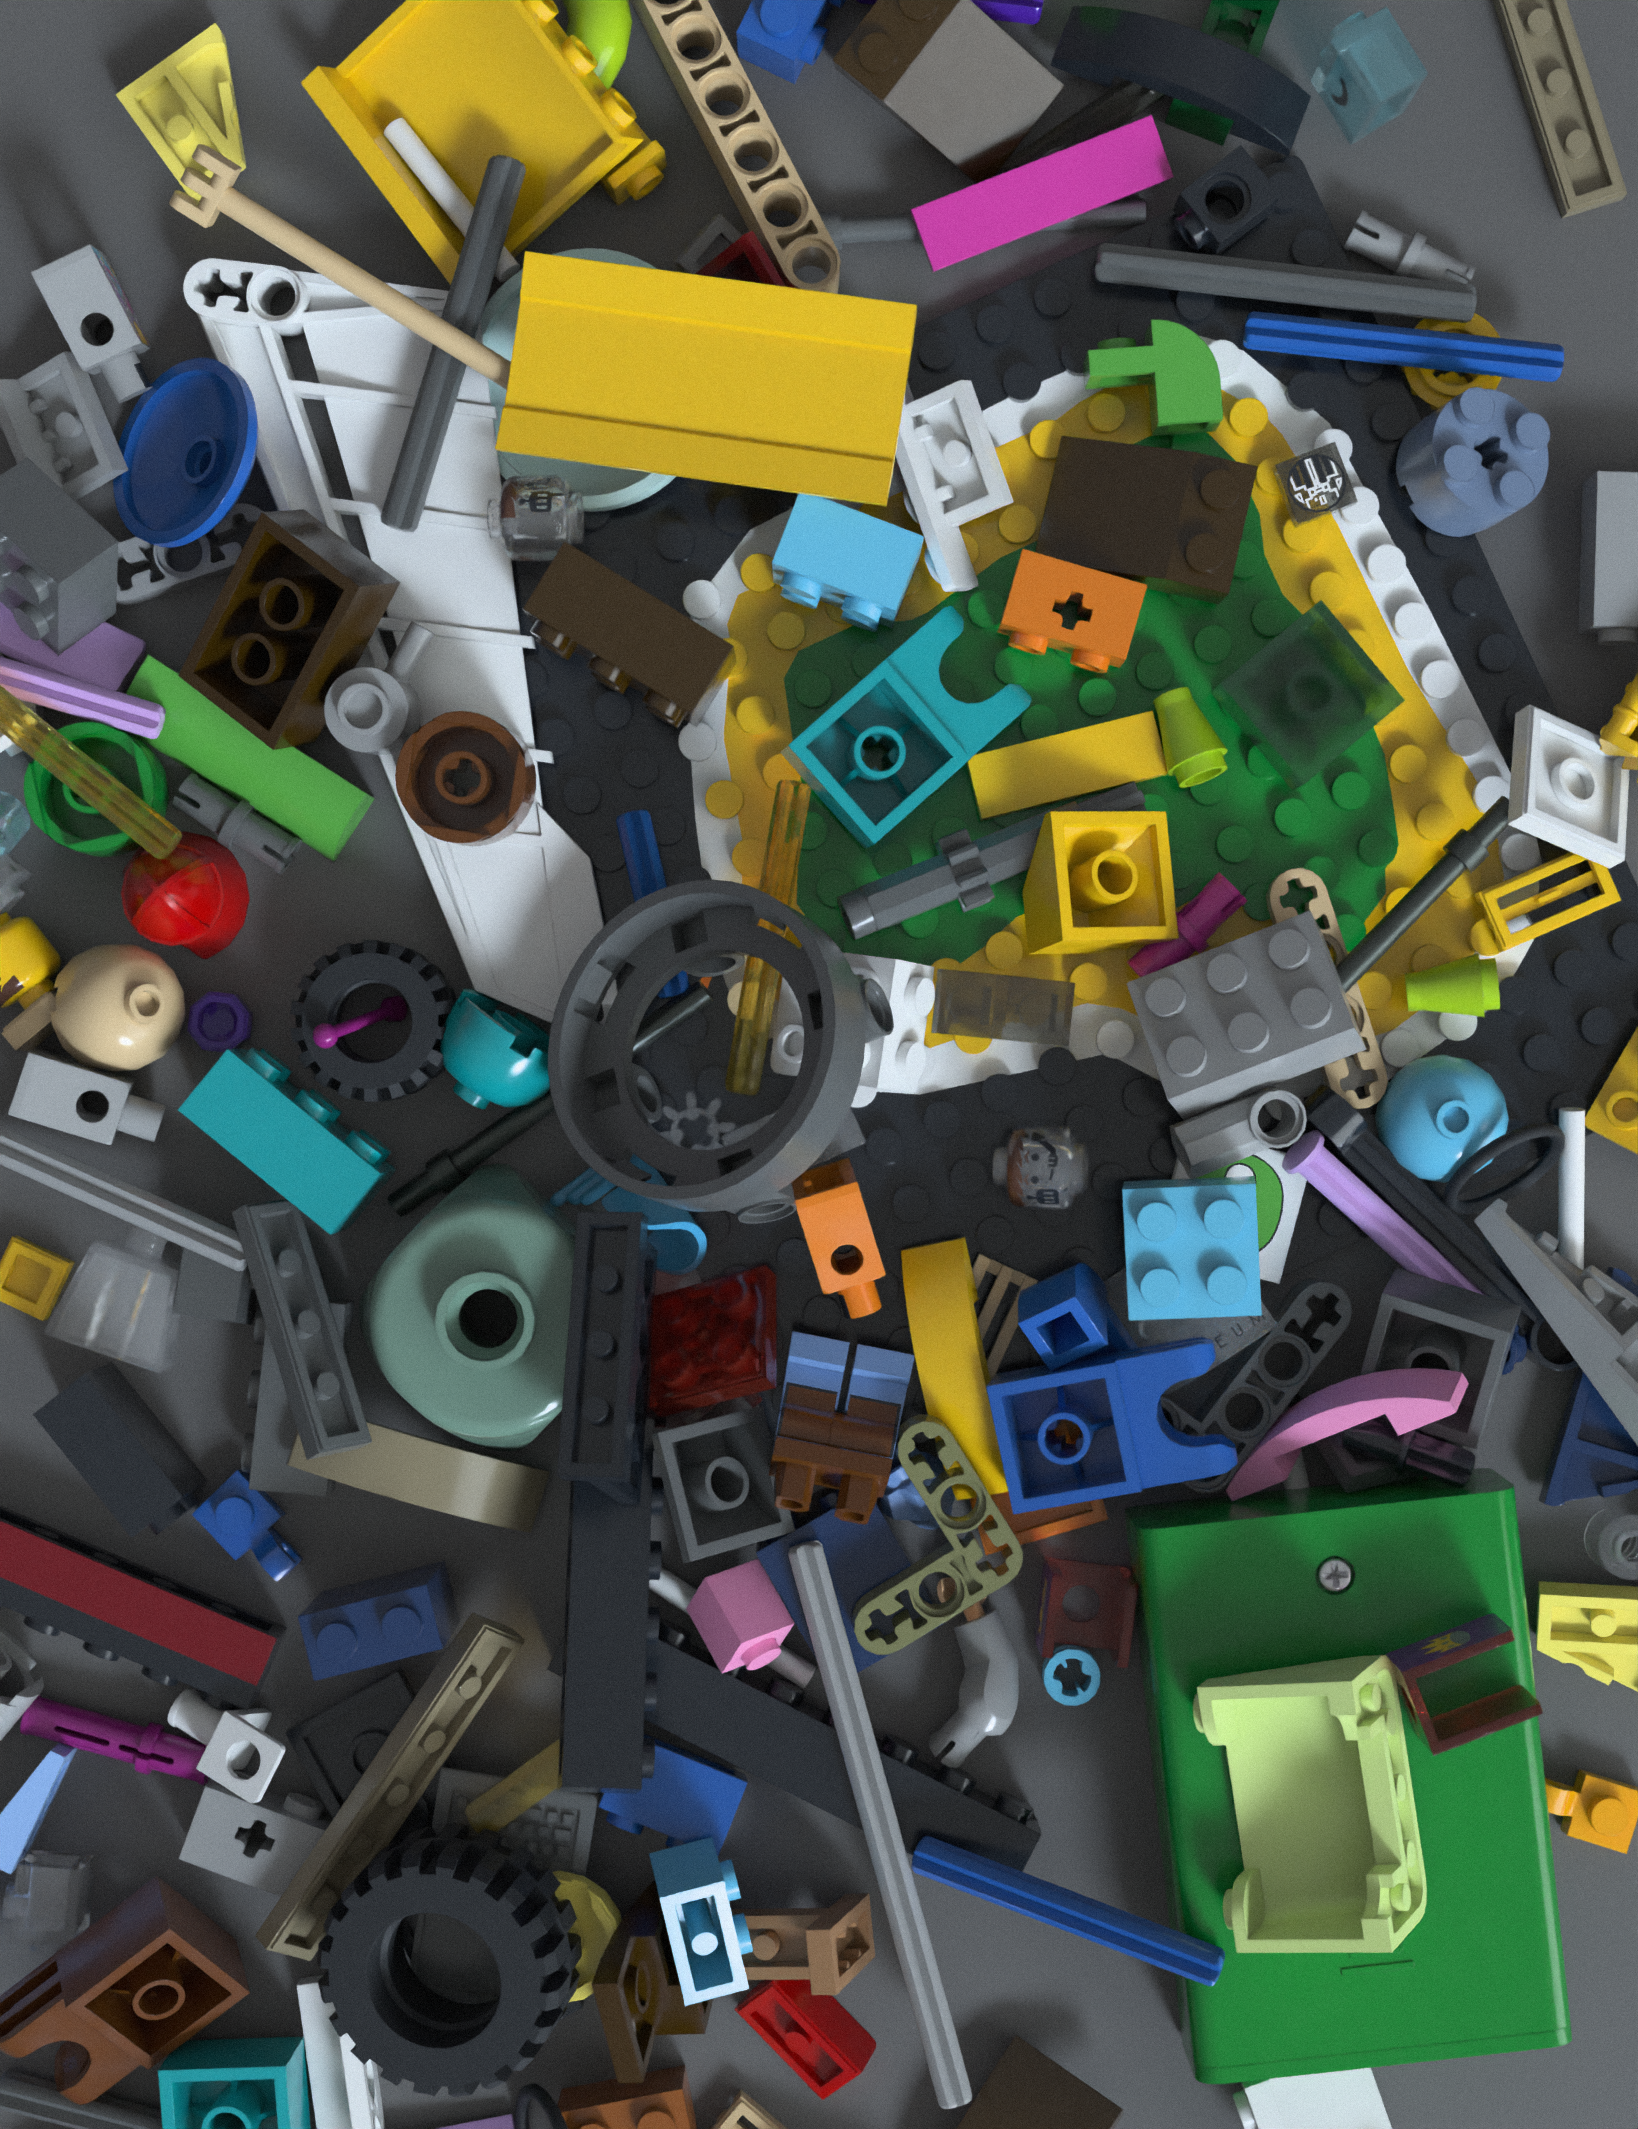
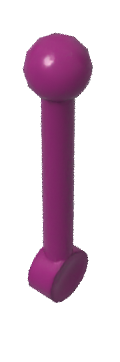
M399 996L387 997L383 999L380 1008L334 1026L329 1023H321L313 1031V1041L320 1048L326 1049L335 1045L338 1037L379 1021H402L407 1012L405 1001Z

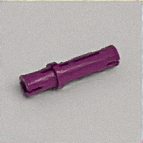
M38 1695L28 1707L21 1720L20 1733L23 1735H33L83 1751L135 1764V1772L149 1775L152 1770L198 1782L199 1785L205 1786L210 1778L196 1769L207 1746L195 1740L167 1733L163 1724L150 1722L146 1727L103 1715L96 1711L41 1697V1695Z

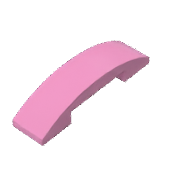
M1410 1368L1374 1372L1330 1385L1294 1404L1277 1418L1235 1473L1226 1492L1230 1499L1234 1501L1285 1481L1302 1451L1301 1447L1383 1414H1386L1398 1436L1455 1414L1469 1383L1462 1372L1443 1369Z

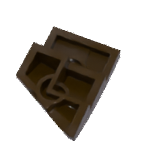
M655 1880L634 1902L614 1931L600 1959L592 1981L594 1996L618 2083L644 2082L655 2035L705 2034L713 1999L685 2006Z
M1016 2035L979 2091L957 2129H1114L1123 2116V2109Z

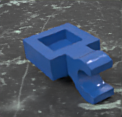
M239 1469L192 1515L235 1561L251 1549L265 1571L278 1581L297 1566L303 1558L273 1528L286 1513L265 1491L250 1490V1475Z

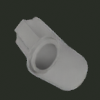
M1270 1086L1170 1125L1169 1128L1171 1141L1178 1160L1183 1165L1188 1177L1195 1179L1270 1147L1282 1148L1290 1146L1305 1131L1307 1116L1305 1107L1298 1097L1291 1092ZM1276 1099L1281 1106V1120L1276 1128L1270 1132L1263 1133L1258 1124L1259 1111L1265 1103Z

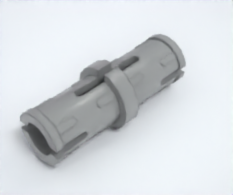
M1364 210L1361 211L1351 234H1349L1343 246L1347 250L1351 249L1394 271L1392 276L1467 284L1472 279L1476 267L1467 265L1425 244L1426 236L1418 232L1410 236L1368 215V212Z

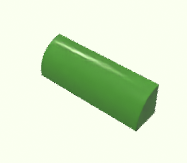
M148 655L126 694L163 706L166 709L165 722L158 738L150 739L137 734L133 735L192 773H196L200 778L238 802L244 800L254 806L255 813L290 835L300 838L304 844L335 862L375 798L295 747L272 750L181 679L177 672Z

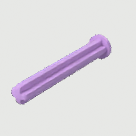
M0 656L1 694L150 739L158 738L163 728L166 709L157 703Z
M1318 1130L1304 1134L1291 1146L1283 1159L1282 1168L1288 1174L1299 1172L1406 1271L1483 1294L1455 1266L1323 1146L1325 1139Z

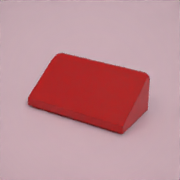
M810 1979L762 1980L734 2009L822 2100L861 2074L876 2049L875 2040L832 1995L811 1994Z

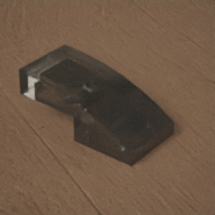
M938 969L931 1033L1069 1047L1075 983Z

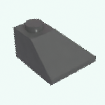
M763 1405L651 1434L683 1563L692 1562L795 1531L790 1510L774 1506L775 1477L768 1475L773 1442Z

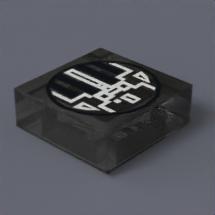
M1335 442L1275 464L1272 468L1294 528L1354 506L1358 502Z

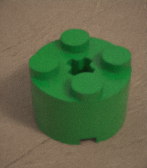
M80 722L62 727L48 736L42 743L43 746L37 752L32 763L30 762L24 775V798L28 812L34 823L45 834L66 848L92 856H119L139 848L162 829L169 800V786L165 770L155 753L143 741L117 728L97 722ZM95 777L108 782V791L101 794L100 803L87 798V791L96 788L97 782Z

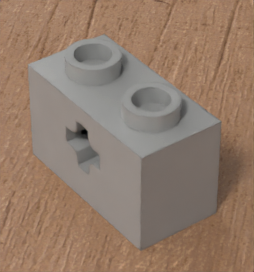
M234 1771L238 1777L245 1780L253 1777L244 1772ZM211 1779L204 1788L179 1859L281 1897L333 1819L329 1813L322 1811L324 1805L320 1801L304 1794L288 1793L285 1798L265 1791L260 1802L249 1803ZM256 1820L267 1824L265 1835L268 1837L264 1842L254 1839L255 1828L252 1825Z

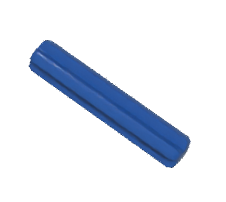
M640 809L617 816L616 824L634 901L636 902L657 890L666 888V880L650 813L647 810ZM682 970L669 980L658 992V997L669 998L685 992L690 986L687 972Z

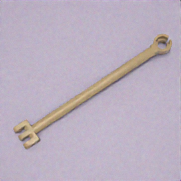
M203 144L197 145L192 158L212 171L213 175L209 178L196 169L186 167L180 179L181 182L202 197L198 201L182 191L175 190L169 201L171 207L204 228L214 225L219 213H224L507 390L511 361L232 188L242 167Z

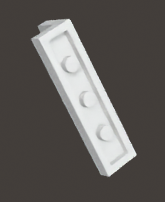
M323 1975L300 1978L296 1986L317 2129H386L377 2064L369 2059L364 2065L351 2052L356 2044L347 2033L341 2037L338 2036L329 2020V2017L335 2012L333 2002L325 2004L320 1994L318 1980Z

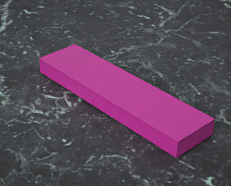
M1150 115L910 210V214L933 273L1168 181L1174 176L1154 119Z

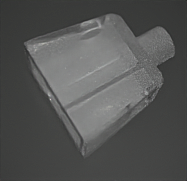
M132 1224L125 1244L106 1238L94 1241L51 1316L44 1334L159 1374L173 1368L183 1316L173 1313L181 1263L162 1257L167 1239Z

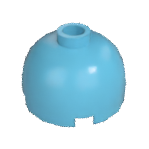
M1442 1054L1414 1059L1394 1075L1387 1084L1385 1094L1378 1101L1375 1122L1379 1140L1393 1153L1400 1165L1418 1178L1445 1183L1450 1180L1456 1170L1469 1157L1494 1139L1506 1134L1509 1117L1504 1094L1488 1072L1468 1059ZM1491 1159L1490 1161H1488L1485 1165H1483V1166H1482L1480 1169H1478L1476 1172H1478L1479 1170H1481L1482 1168H1484L1485 1166H1487L1488 1164H1490L1493 1159Z

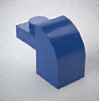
M1078 1263L1021 1290L1019 1293L1018 1325L1050 1371L1078 1358L1138 1348L1107 1302L1106 1285L1098 1274L1085 1263Z

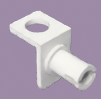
M194 1689L183 1691L170 1708L168 1723L175 1728L178 1727L207 1746L196 1769L249 1803L261 1801L285 1753V1746L264 1732L272 1713L265 1708L225 1711L203 1701L200 1698L199 1692ZM255 1748H257L260 1754L259 1770L248 1780L238 1777L233 1770L244 1769L249 1763Z

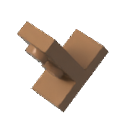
M869 1893L844 1894L830 1908L731 1909L732 1915L744 1913L753 1952L741 1955L747 1980L810 1979L812 1995H837L875 1957Z

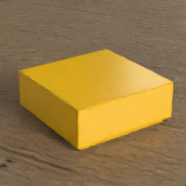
M18 1235L12 1236L0 1261V1301L39 1320H48L75 1262Z

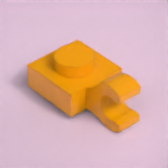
M1581 1769L1578 1771L1573 1787L1545 1777L1548 1812L1564 1816L1560 1827L1562 1832L1567 1836L1627 1854L1638 1820V1787Z

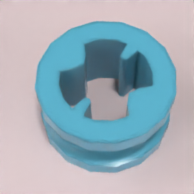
M1066 1643L1055 1647L1046 1655L1042 1664L1041 1676L1047 1692L1055 1701L1063 1705L1077 1706L1088 1702L1096 1694L1100 1686L1101 1673L1095 1658L1086 1648L1078 1644ZM1067 1659H1078L1081 1671L1088 1675L1082 1686L1077 1681L1074 1682L1075 1690H1064L1060 1677L1054 1674L1057 1665L1060 1663L1064 1668H1067L1065 1661Z

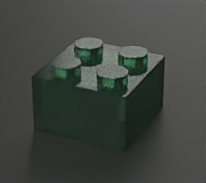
M1322 600L1211 692L1292 791L1308 782L1405 701Z

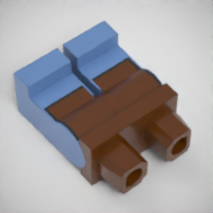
M792 1331L768 1474L775 1477L774 1506L796 1512L808 1511L814 1484L839 1489L834 1517L842 1521L865 1525L870 1519L878 1497L883 1498L890 1477L899 1425L915 1355L858 1344L851 1367L844 1411L839 1412L837 1411L850 1342Z

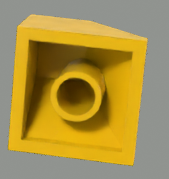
M1050 811L1044 815L1023 888L1028 954L1091 953L1173 941L1179 938L1166 811Z

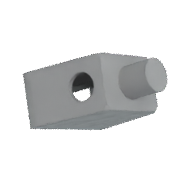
M36 1047L28 1052L8 1115L111 1145L118 1131L154 1142L166 1106L131 1095L130 1093L135 1081L133 1078L113 1071L108 1072L100 1068L93 1069L80 1064L74 1058ZM92 1091L105 1095L108 1100L107 1112L103 1115H98L86 1111L82 1102L84 1092Z

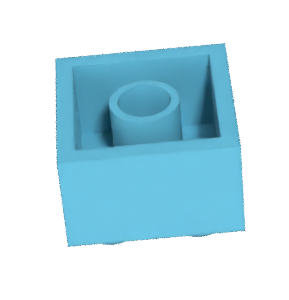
M798 494L772 561L773 583L783 587L781 596L799 605L816 609L820 600L842 609L843 612L840 618L856 627L872 632L877 631L879 624L893 628L919 561L924 536L824 497Z
M1254 1176L1124 1181L1122 1195L1129 1321L1262 1316L1256 1183Z

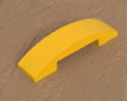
M963 1237L903 1249L901 1251L907 1314L917 1370L928 1415L941 1419L950 1429L990 1495L1008 1492L986 1389L991 1379L974 1308V1303L979 1300L966 1239ZM939 1435L935 1437L936 1443L942 1439ZM954 1461L949 1469L960 1467V1463ZM966 1484L951 1486L957 1501L977 1497L976 1491Z

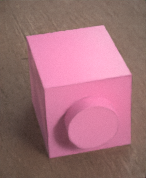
M759 1559L705 1577L686 1608L721 1674L744 1665L748 1670H756L772 1662L780 1655V1645L795 1624Z

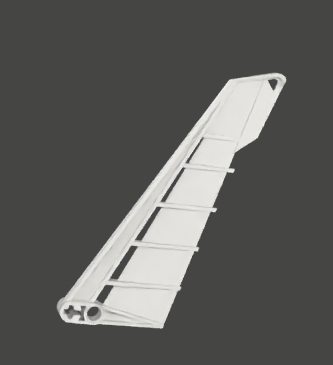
M208 258L194 264L185 276L183 284L184 296L189 306L198 315L215 359L236 370L245 379L252 392L256 406L259 432L256 459L277 510L304 509L349 544L350 541L341 514L359 516L371 560L401 582L386 609L388 618H381L355 668L372 667L384 671L390 660L379 630L393 632L396 645L398 646L408 626L413 621L434 633L408 681L420 700L422 711L420 726L422 727L433 720V718L447 712L468 711L479 713L510 729L528 748L536 771V793L532 807L524 821L512 835L482 846L453 844L434 838L424 832L409 816L397 793L395 773L401 750L392 754L378 756L474 990L552 1023L560 993L570 971L587 945L605 925L591 858L543 808L537 762L554 764L551 751L537 750L535 748L523 648L535 649V643L532 636L521 635L508 538V534L517 535L513 521H506V518H501L502 484L498 452L495 449L496 437L493 419L498 420L496 408L491 406L488 378L471 367H466L418 528L414 532H403L390 528L381 522V513L433 344L321 274L289 270L282 266ZM225 283L237 294L246 296L247 304L238 297L225 295L219 296L216 304H214L210 297L212 292H222ZM386 283L441 318L449 291ZM283 288H294L295 302L292 308L283 315H271L270 302L274 294ZM480 321L475 340L484 345ZM305 333L319 383L295 380L281 336L294 337ZM302 398L325 401L354 501L335 498ZM469 763L466 773H455L453 778V784L463 788V797L467 796L470 787H478L480 784L481 775L472 771V763ZM615 979L602 1002L604 1018L599 1023L605 1025L609 1010L618 994Z

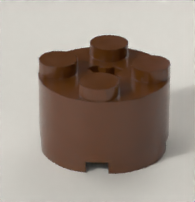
M453 711L433 718V720L423 725L404 743L397 760L395 773L396 789L405 810L424 832L442 841L462 846H482L497 842L516 831L528 815L534 801L536 771L526 744L504 725L479 713ZM469 763H472V771L481 775L480 784L478 787H470L467 796L463 797V788L454 785L453 778L455 773H466Z

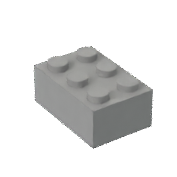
M1311 911L1126 983L1167 1100L1183 1120L1366 1050L1326 941Z

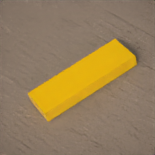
M1153 711L975 754L966 763L980 821L1120 787L1133 781L1137 783L1167 775L1165 757Z

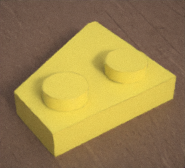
M216 23L115 94L185 192L196 200L200 201L202 196L184 185L180 179L186 167L196 169L209 178L212 177V171L192 158L198 144L208 146L242 167L240 172L247 168L226 38Z
M1539 1581L1535 1635L1536 1649L1562 1663L1578 1665L1584 1670L1586 1675L1607 1685L1612 1680H1615L1638 1692V1587Z

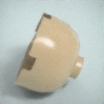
M131 944L95 946L74 956L57 975L53 988H58L55 997L56 1009L51 1010V1023L62 1047L80 1064L93 1069L100 1068L108 1072L137 1070L164 1056L179 1038L185 1019L184 991L175 971L158 954Z

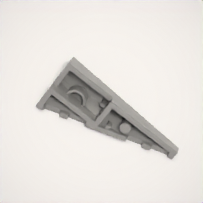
M1498 1198L1474 1222L1638 1446V1297L1593 1265L1581 1270L1555 1251L1559 1242L1556 1238L1545 1230L1536 1236L1528 1232L1509 1217L1505 1212L1508 1204Z

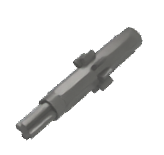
M1133 781L1078 804L1072 801L1058 808L1050 809L972 842L966 828L937 839V843H934L938 853L937 856L838 896L837 903L846 928L852 939L856 940L958 899L963 913L989 903L992 898H995L991 885L1029 870L1046 813L1050 811H1147L1144 805L1146 802L1141 790L1138 791Z

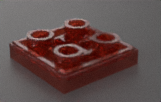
M766 1265L655 1295L651 1342L650 1408L660 1417L776 1388V1275Z

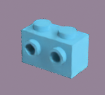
M712 1837L649 1853L685 2006L749 1989L741 1955L753 1952L744 1913L732 1915L729 1901L741 1898L732 1860L719 1862Z

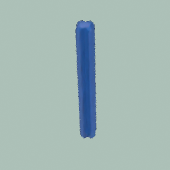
M1257 311L1248 313L1243 333L1244 347L1252 350L1545 382L1557 381L1564 365V348L1559 344Z
M930 1836L923 1837L915 1848L911 1869L916 1874L1201 1984L1214 1986L1220 1977L1225 1961V1951L1218 1946Z

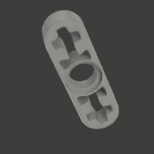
M235 504L228 515L214 527V534L220 540L238 533L237 522L242 519H246L254 527L263 511L251 504ZM204 534L197 539L202 547L200 563L191 571L179 572L174 570L169 563V548L155 546L137 537L119 542L118 561L125 559L133 567L151 563L152 561L145 551L154 547L155 563L165 578L156 582V574L149 569L131 577L133 587L125 590L123 586L117 583L116 603L122 605L138 604L229 574L243 547L238 542L219 546L225 555V559L216 562L215 546L211 539Z

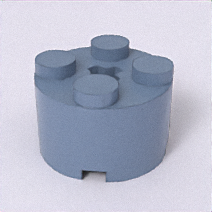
M1479 387L1467 389L1410 429L1400 444L1396 459V475L1399 486L1406 485L1407 491L1414 504L1409 506L1410 509L1430 529L1452 537L1472 535L1499 523L1531 503L1541 491L1548 472L1549 457L1547 444L1550 440L1549 426L1543 417L1530 412L1521 402L1508 394Z

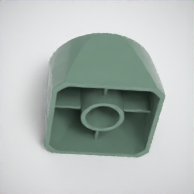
M510 1164L482 1165L455 1188L395 1248L377 1270L359 1300V1320L362 1334L376 1364L390 1385L409 1404L435 1425L462 1439L494 1451L523 1450L562 1410L576 1224L557 1207H554L541 1192ZM484 1289L497 1290L508 1296L515 1305L518 1316L516 1330L505 1343H494L485 1340L470 1325L467 1317V1300L474 1292Z

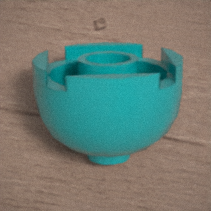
M464 988L454 1003L451 1013L448 1014L443 1027H446L443 1040L440 1039L439 1052L443 1054L442 1062L444 1067L458 1080L453 1087V1091L469 1104L483 1110L486 1109L490 1101L504 1107H518L529 1105L543 1097L550 1089L548 1075L550 1034L519 1012L513 1017L503 1011L496 1010L500 1001L476 990Z

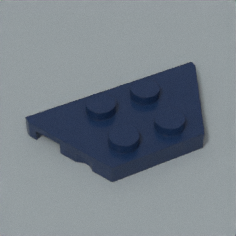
M1608 1266L1606 1275L1638 1297V1286L1631 1281L1632 1278L1625 1271ZM1578 1366L1538 1500L1550 1506L1565 1505L1566 1501L1595 1496L1605 1498L1628 1494L1631 1490L1638 1489V1446L1580 1366Z

